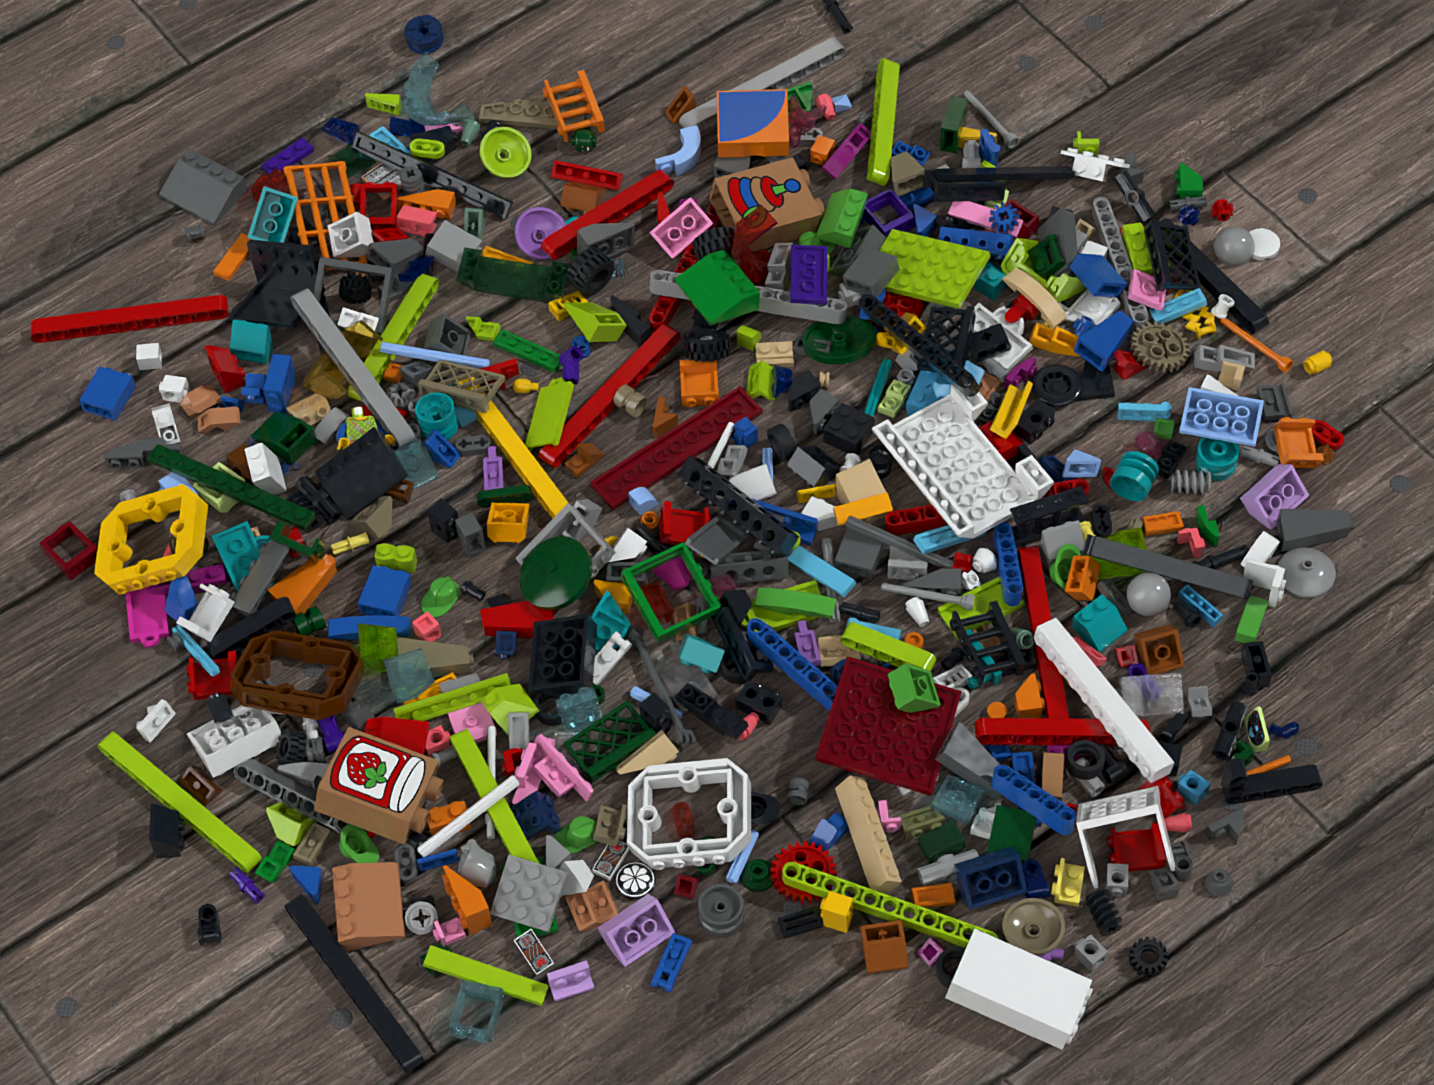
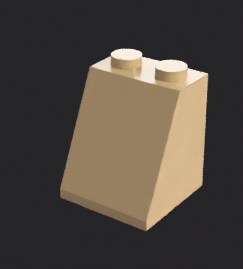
M870 459L836 474V497L842 505L886 492ZM887 513L863 519L862 521L871 524L878 519H884Z

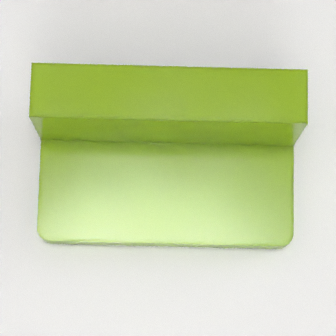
M763 360L750 366L746 393L752 399L762 395L768 400L773 401L775 399L778 370Z

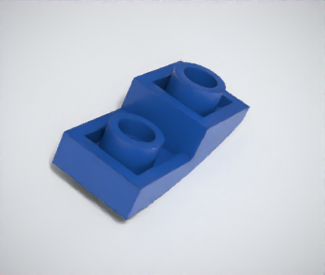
M898 140L892 150L891 157L907 151L923 167L931 152L916 144L912 148Z

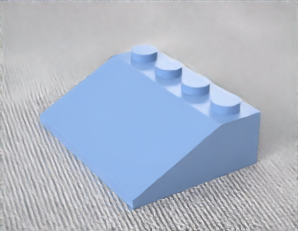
M1189 387L1179 433L1256 446L1264 401Z

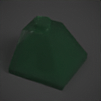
M353 142L328 154L331 162L345 161L347 178L376 164L373 158L352 149Z

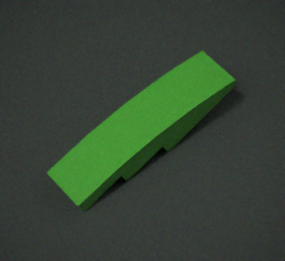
M758 588L754 606L791 616L792 613L808 617L817 615L832 619L837 599L793 590Z

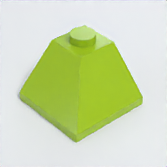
M520 684L496 687L480 700L508 736L509 712H529V719L539 712V709Z
M281 802L267 807L266 810L277 838L283 840L289 846L300 844L313 822L316 824L318 822Z

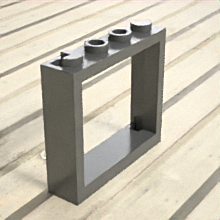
M320 257L314 289V297L319 303L325 268L385 277L378 314L379 319L374 335L371 337H378V334L382 335L385 330L395 272L393 268ZM331 319L340 332H342L343 329H347L344 327L337 326L339 320ZM349 331V333L360 334V332L357 331Z

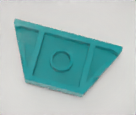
M607 590L591 616L597 624L595 656L615 632L622 635L621 638L624 639L632 626ZM615 644L613 649L617 651L620 646Z

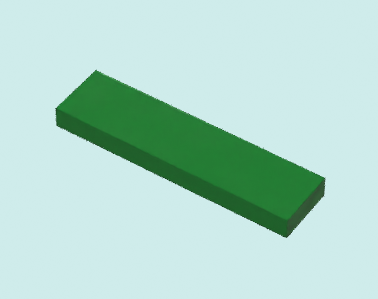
M504 329L500 331L493 341V346L555 374L562 366L559 361L560 354Z

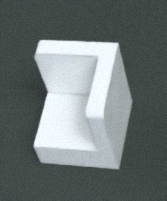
M159 343L137 345L136 360L140 370L162 368V352Z

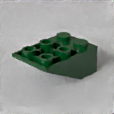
M279 412L272 414L251 435L252 439L258 443H263L274 454L291 465L317 441L315 430L312 426L299 418Z

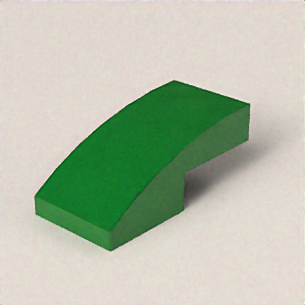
M1199 505L1195 514L1199 529L1205 539L1213 547H1217L1219 532L1216 520L1208 521L1205 505Z
M278 840L269 856L263 858L255 874L273 883L290 863L296 850Z

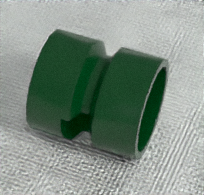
M317 605L306 609V613H297L295 619L292 620L297 633L309 636L313 630L318 632L327 628Z

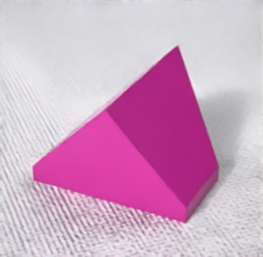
M677 557L652 570L676 591L689 584L691 574L681 557Z

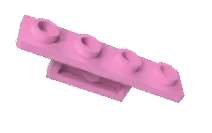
M542 734L538 735L535 744H537V749L545 758L534 765L533 771L558 798L574 788L586 802L590 800L594 792L590 783L579 775L577 769L566 761L564 755L553 747L548 738H545Z
M548 738L553 747H555V739ZM529 742L527 749H523L521 765L516 767L515 777L519 781V786L512 800L513 805L531 793L538 791L542 779L533 771V767L543 760L545 756L537 749L535 742Z

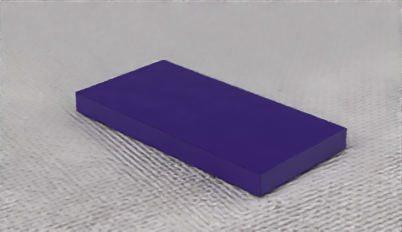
M791 245L790 303L827 305L828 246Z

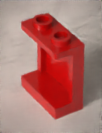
M664 501L660 509L659 543L670 545L685 543L688 537L711 521L712 516L709 515V508L705 507L703 512L673 509L672 502Z
M229 651L228 658L213 660L220 670V673L216 674L215 677L210 676L199 662H194L193 657L189 658V665H186L187 677H190V682H187V689L189 694L192 693L194 701L209 699V696L218 692L221 695H233L230 688V674L238 662L236 651Z
M1151 823V828L1144 830L1116 832L1115 827L1110 828V834L1106 836L1107 846L1111 847L1112 853H1110V863L1128 864V872L1165 868L1166 855L1158 823Z

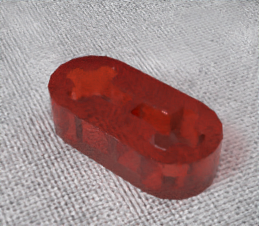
M678 802L672 808L677 834L681 839L692 838L695 834V825L691 809L687 803ZM679 809H683L684 818H681ZM683 824L687 825L689 832L685 833Z

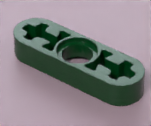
M519 485L483 490L478 492L476 497L478 506L487 508L491 507V503L527 502L531 500L532 493L529 486Z

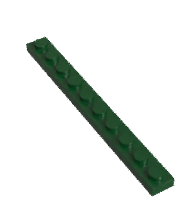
M157 444L147 457L148 462L305 531L316 517L313 511Z

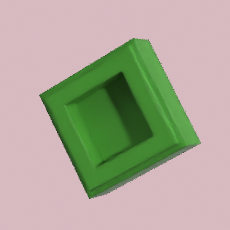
M1156 418L1155 434L1153 437L1172 440L1175 421Z

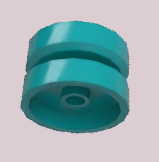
M1203 437L1198 444L1195 460L1196 470L1198 472L1202 471L1204 477L1207 472H1210L1212 481H1223L1230 478L1235 473L1240 452L1238 443Z

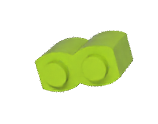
M386 543L378 544L374 557L377 566H385L397 571L403 570L410 574L415 572L417 557L413 547L406 545L395 547Z

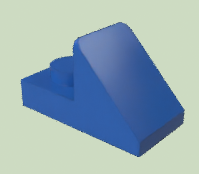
M437 429L432 430L422 443L431 452L428 456L430 460L449 469L453 467L461 456Z
M838 812L828 820L823 818L809 842H815L816 848L822 845V852L829 850L849 831L846 819Z

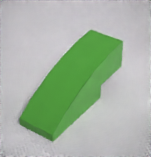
M1250 595L1236 632L1235 641L1242 643L1256 641L1269 600Z

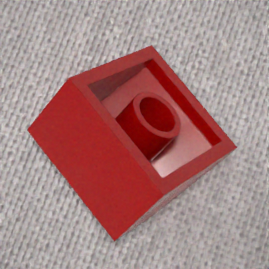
M212 345L204 346L210 368L225 394L245 385L244 377H246V374L242 367L237 366L239 363L235 354L231 355L228 348Z
M993 421L979 427L1005 461L1017 455L1018 446L1023 444V442L1014 431L1005 439L990 430Z

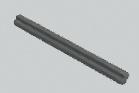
M849 516L845 525L939 568L951 569L953 566L952 560L934 552L923 555L914 543L856 517Z

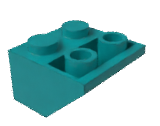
M233 320L230 340L231 354H235L238 360L268 365L274 349L269 326L245 320Z

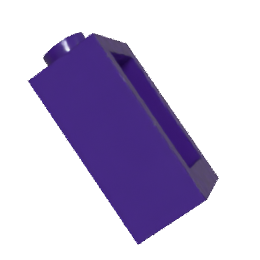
M891 188L871 199H867L862 217L869 225H874L886 238L892 229L907 232L914 228L915 216ZM890 205L900 218L883 226L873 213Z

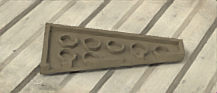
M571 90L567 94L559 95L556 93L553 96L555 100L581 94L580 92L582 91L575 92V90ZM544 95L530 97V100L523 101L515 99L511 103L497 102L484 104L479 115V123H488L490 120H495L501 125L546 129H557L558 126L549 100L544 98ZM578 101L559 106L558 108L560 113L585 107L587 103L586 101ZM586 114L563 119L565 126L585 121Z

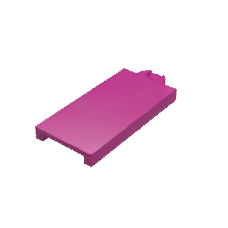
M147 587L127 592L126 603L131 643L141 642L147 648L157 646L160 638L170 637L168 614L165 612L166 595L148 593Z

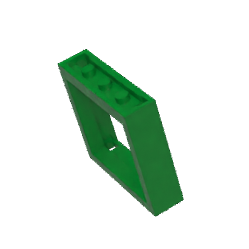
M684 542L623 570L621 574L623 583L657 643L716 616L722 606L719 602V597L717 595L714 596L711 591L712 585L708 579L705 580L702 575L701 565L693 559V551ZM677 557H681L709 609L663 630L635 577Z

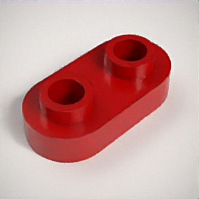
M1315 420V425L1312 427L1313 438L1330 450L1340 449L1344 442L1343 434L1325 421Z

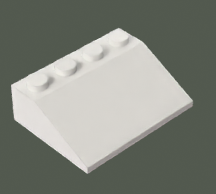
M241 705L232 710L235 717L217 725L212 720L187 733L188 738L213 778L224 774L227 770L252 757L260 755L269 748L276 747L281 731L276 720L268 711L243 707Z

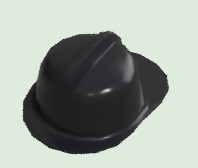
M751 792V824H767L775 820L781 809L777 798L758 792Z

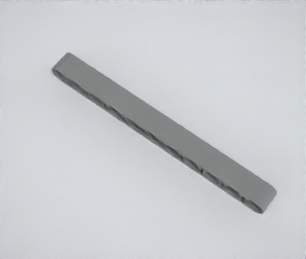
M835 37L829 38L729 91L784 89L841 59L846 54V49ZM717 97L682 115L679 119L680 125L683 128L697 125L699 132L717 124Z
M654 270L650 273L649 290L651 293L690 300L675 282V278L681 273ZM755 286L760 292L759 310L756 311L832 324H842L845 322L847 304L843 300L827 298V305L790 303V291Z
M306 288L291 296L294 308L387 434L395 437V446L400 448L415 440V435L408 423L311 291Z

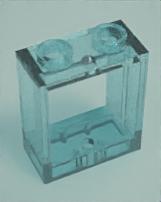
M462 980L449 1024L451 1034L460 1039L465 1037L472 1038L479 1043H485V1041L492 1042L505 997L503 988ZM467 997L495 1003L487 1030L459 1025Z

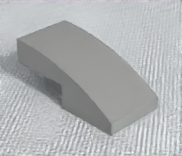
M334 407L315 428L316 438L329 445L340 425L351 416Z
M728 445L725 458L720 459L717 472L722 476L735 477L745 460L748 451L747 447L744 445Z

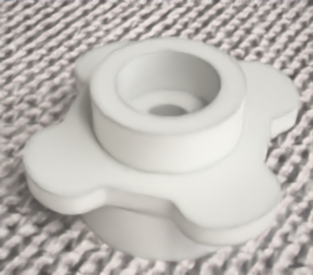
M973 570L969 571V573H962L961 583L965 589L972 590L974 587L981 586V582Z

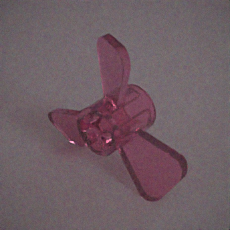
M796 95L791 96L788 102V111L790 112L788 119L792 123L789 127V147L797 148L799 146L802 131L809 132L813 129L815 119H819L824 115L827 108L825 105H820L807 113L800 108L798 97Z

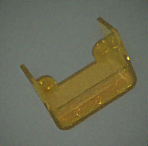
M359 320L340 330L360 359L363 357L367 358L372 352V346L383 340L363 320ZM324 349L302 381V385L306 389L332 400L339 399L347 393L343 385L346 379Z

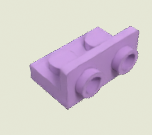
M587 960L547 973L548 983L556 1002L594 989Z

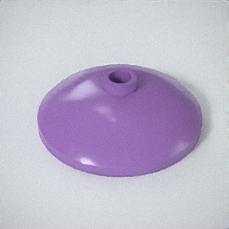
M545 207L531 208L525 211L517 220L514 231L515 239L519 248L529 257L537 260H548L551 257L541 249V243L546 237L563 228L566 224L561 216L551 209ZM536 234L540 235L541 239H537Z

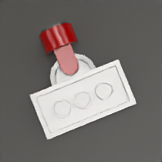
M1022 293L1013 301L1014 306L1011 308L1003 306L991 313L980 303L974 307L976 320L973 332L981 331L999 323L1002 324L1011 350L991 357V359L1001 363V367L1006 371L1012 369L1033 349L1032 344L1021 336L1024 331L1023 320L1032 321L1041 313Z

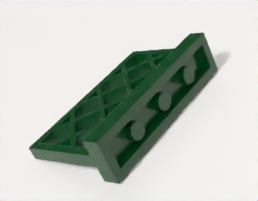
M627 700L564 742L563 746L586 774L587 780L593 784L615 769L622 761L655 736L656 732L652 727L649 728ZM627 708L631 712V719L619 718L620 712ZM607 720L616 721L615 730L604 729V722ZM618 722L630 723L629 732L617 731ZM632 724L641 725L644 731L639 734L631 733ZM591 731L600 732L599 740L587 739L588 733ZM602 732L614 734L613 742H602ZM616 735L628 736L627 742L623 745L616 744ZM574 742L584 743L582 752L574 751L570 745ZM586 743L598 745L596 754L585 752ZM600 745L612 747L611 753L600 755ZM584 756L595 758V764L587 768L583 763Z

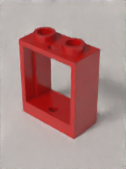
M367 182L366 184H361L360 214L366 216L367 193H392L391 217H367L370 221L371 230L397 228V199L399 197L397 184L393 182H384V184Z

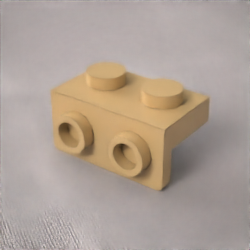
M842 635L818 638L821 667H833L839 661L847 659V656L860 659V654L858 651L848 648L841 643Z

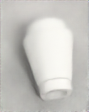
M915 597L906 602V611L919 627L926 626L930 621L923 600Z

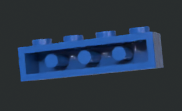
M940 227L939 240L990 251V256L994 257L997 261H1003L1014 243V237L1011 234Z

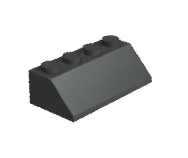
M271 540L268 544L264 543L259 551L260 557L258 560L254 559L249 567V570H251L247 577L243 576L238 585L241 588L230 597L235 602L231 610L245 618L255 613L290 556V548L288 546Z

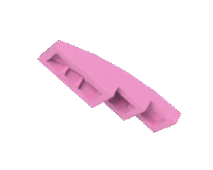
M953 201L948 212L951 217L963 219L970 224L997 232V227L992 229L991 224L993 222H989V217L992 216L990 211L994 209L970 201ZM1005 215L1004 218L1001 217V221L1007 219V216ZM1021 219L1016 220L1019 222V225L1013 226V232L1009 228L1007 229V234L1017 238L1023 223Z

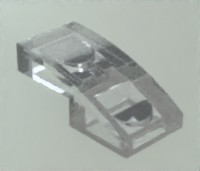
M574 730L554 732L556 750L562 753L566 761L579 771L578 764L563 746L564 742L575 736ZM574 742L570 746L576 751V742Z

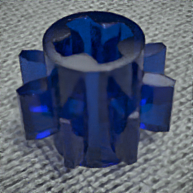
M1184 204L1179 209L1180 215L1178 218L1185 226L1190 224L1194 226L1199 222L1198 216L1200 211L1193 204L1190 206Z

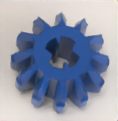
M1004 202L1001 203V208L995 205L996 211H990L992 216L989 217V222H993L991 228L997 227V233L1003 229L1004 234H1007L1008 228L1013 232V226L1019 225V222L1016 221L1020 219V215L1016 214L1018 212L1017 208L1012 209V204L1010 203L1005 207ZM1005 215H1006V216H1007V219H1004V221H1001V217L1004 218Z

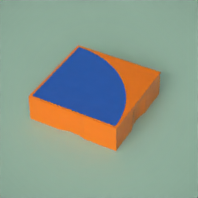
M787 89L717 91L718 158L789 156Z

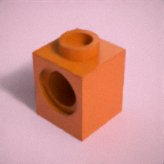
M818 135L810 150V161L824 166L835 153V140Z

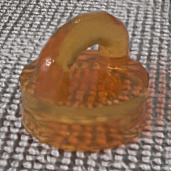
M1329 444L1317 448L1316 453H1323L1324 461L1321 463L1322 465H1328L1333 462L1335 452L1329 447Z

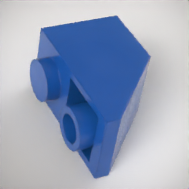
M185 575L171 581L165 612L176 621H178L179 617L189 620L197 608L198 602L189 579Z

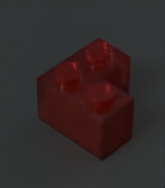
M275 168L269 176L262 173L251 187L253 199L258 203L264 186L290 194L287 177L283 171Z

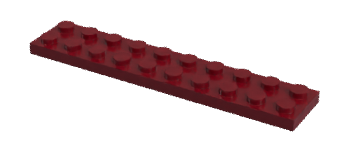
M738 386L592 480L590 486L614 511L629 501L628 492L639 487L648 489L683 466L688 456L697 457L717 444L728 422L736 424L744 417L752 421L763 414V409L741 386Z

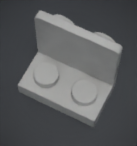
M890 546L888 578L914 580L927 575L928 562Z

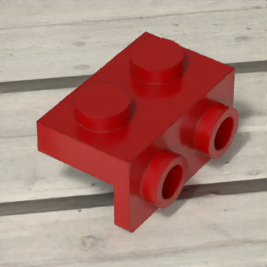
M1167 776L1152 783L1146 781L1138 788L1142 790L1158 786L1164 819L1172 815L1179 808H1186V805L1183 803L1184 797L1178 791L1173 790L1171 787L1173 783Z

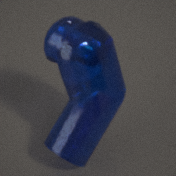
M1293 721L1281 727L1272 723L1269 733L1287 739L1298 733L1299 724Z

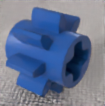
M1082 316L1081 319L1077 318L1072 326L1076 329L1074 333L1080 337L1095 327L1093 326L1095 321L1087 316Z

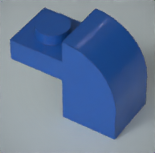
M247 373L246 388H241V395H245V403H265L266 399L263 389L267 374Z

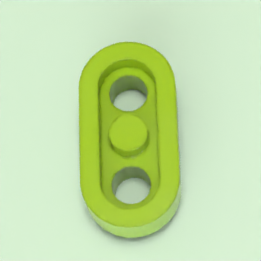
M414 139L410 143V152L416 157L439 159L445 154L444 144L440 141Z

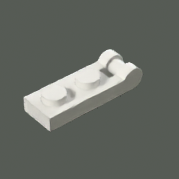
M618 632L611 636L610 640L595 656L593 683L596 685L600 684L632 645L628 640L622 639V635ZM615 644L620 646L618 651L613 649Z

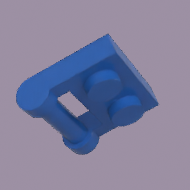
M987 128L980 130L979 155L983 161L986 160L995 167H999L998 155L1000 154L1001 147L995 144L994 136L990 135Z

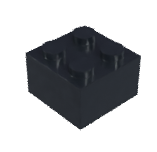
M841 403L823 429V442L846 453L858 455L873 433L872 427H874L875 417Z

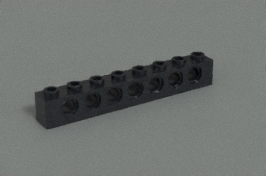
M688 456L678 473L684 479V484L694 487L697 494L708 498V503L716 507L718 506L722 514L733 518V523L743 526L747 534L757 537V542L768 546L772 554L780 556V554L788 556L799 538L795 532L702 459Z

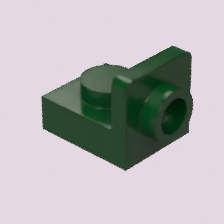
M1241 739L1238 740L1235 749L1237 753L1231 759H1242L1246 767L1253 761L1254 751L1248 743H1244Z

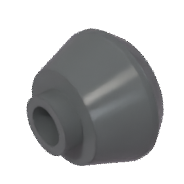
M1215 869L1207 874L1205 887L1213 895L1224 896L1232 890L1233 880L1226 870Z

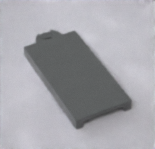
M720 513L688 537L685 545L713 564L718 565L747 542L751 535L744 531L743 526L733 523V518H727Z

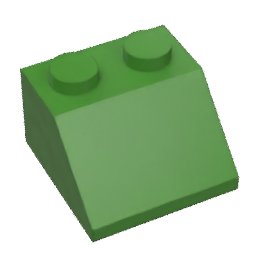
M905 663L888 674L889 685L895 698L894 702L899 710L913 713L941 706L929 670Z

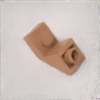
M239 408L208 409L197 416L198 432L206 434L215 427L225 431L231 430L240 424Z

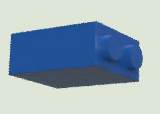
M1079 253L1069 267L1090 293L1096 297L1117 298L1127 285L1103 255Z
M272 355L263 391L268 410L274 413H287L286 407L289 406L296 374L290 355Z
M99 366L79 400L83 411L116 421L136 387L133 377L125 372L121 373L111 368Z
M373 565L358 602L360 613L369 616H399L412 584L410 573L403 570H392L385 566Z

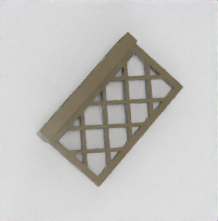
M439 360L427 378L419 381L418 387L421 397L429 393H444L450 396L454 406L486 413L489 410L488 403L505 381V375ZM442 367L449 368V370L439 372ZM460 371L465 372V374L459 376L455 375V373ZM452 374L453 378L443 380L442 377ZM473 376H482L481 378L475 380L471 379V377ZM439 378H440V380H441V382H438V383L432 382L433 380H436V379H439ZM467 378L469 379V382L463 384H459L458 382ZM493 379L497 380L495 383L488 384L487 382ZM455 382H456V384H457V386H454V387L448 386L449 384H452V383H455ZM485 383V386L475 388V385ZM471 386H472V388H473V390H470V391L464 390L465 388H468V387H471ZM489 391L487 395L480 394L482 392Z

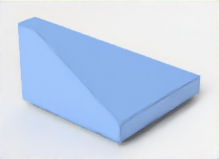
M846 94L832 98L835 113L852 109Z

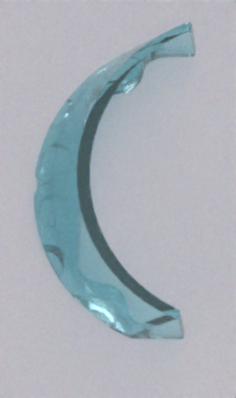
M425 52L413 63L410 68L412 72L409 79L403 86V92L405 93L404 99H402L404 110L413 121L421 125L434 126L459 124L476 118L464 105H461L453 113L441 112L437 115L430 102V87L439 63L428 52Z

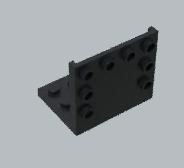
M249 240L247 247L258 283L230 314L231 320H245L256 324L262 323L271 326L295 328L302 320V317L294 308L290 297L306 288L314 295L318 262L313 245ZM324 285L322 286L321 296L325 292Z

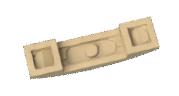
M1015 268L1003 278V281L1014 292L1018 290L1042 313L1041 317L1053 329L1067 319L1065 312L1053 296L1027 273Z

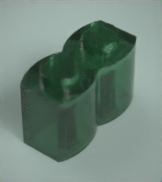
M955 822L947 823L918 838V846L929 864L937 862L940 857L947 854H953L954 856L960 854L964 850L966 843Z

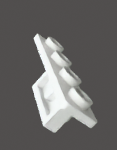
M1068 148L1067 151L1061 150L1060 153L1075 157L1072 170L1076 176L1106 182L1109 164L1125 168L1130 167V164L1124 163V159L1114 158V161L1108 160L1109 156L1099 154L1098 157H1094L1092 152L1083 151V154L1078 153V149Z

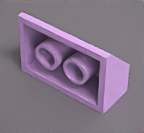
M1277 464L1240 499L1251 516L1272 530L1277 526V517L1281 508L1295 509L1309 494L1293 465Z
M649 894L598 927L606 945L624 967L672 936L673 933L675 934L658 899Z

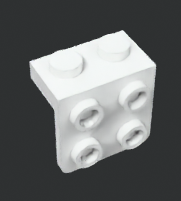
M1247 559L1243 578L1253 580L1252 585L1271 590L1268 602L1269 607L1276 608L1277 601H1282L1286 580H1283L1285 568L1266 564L1259 560Z

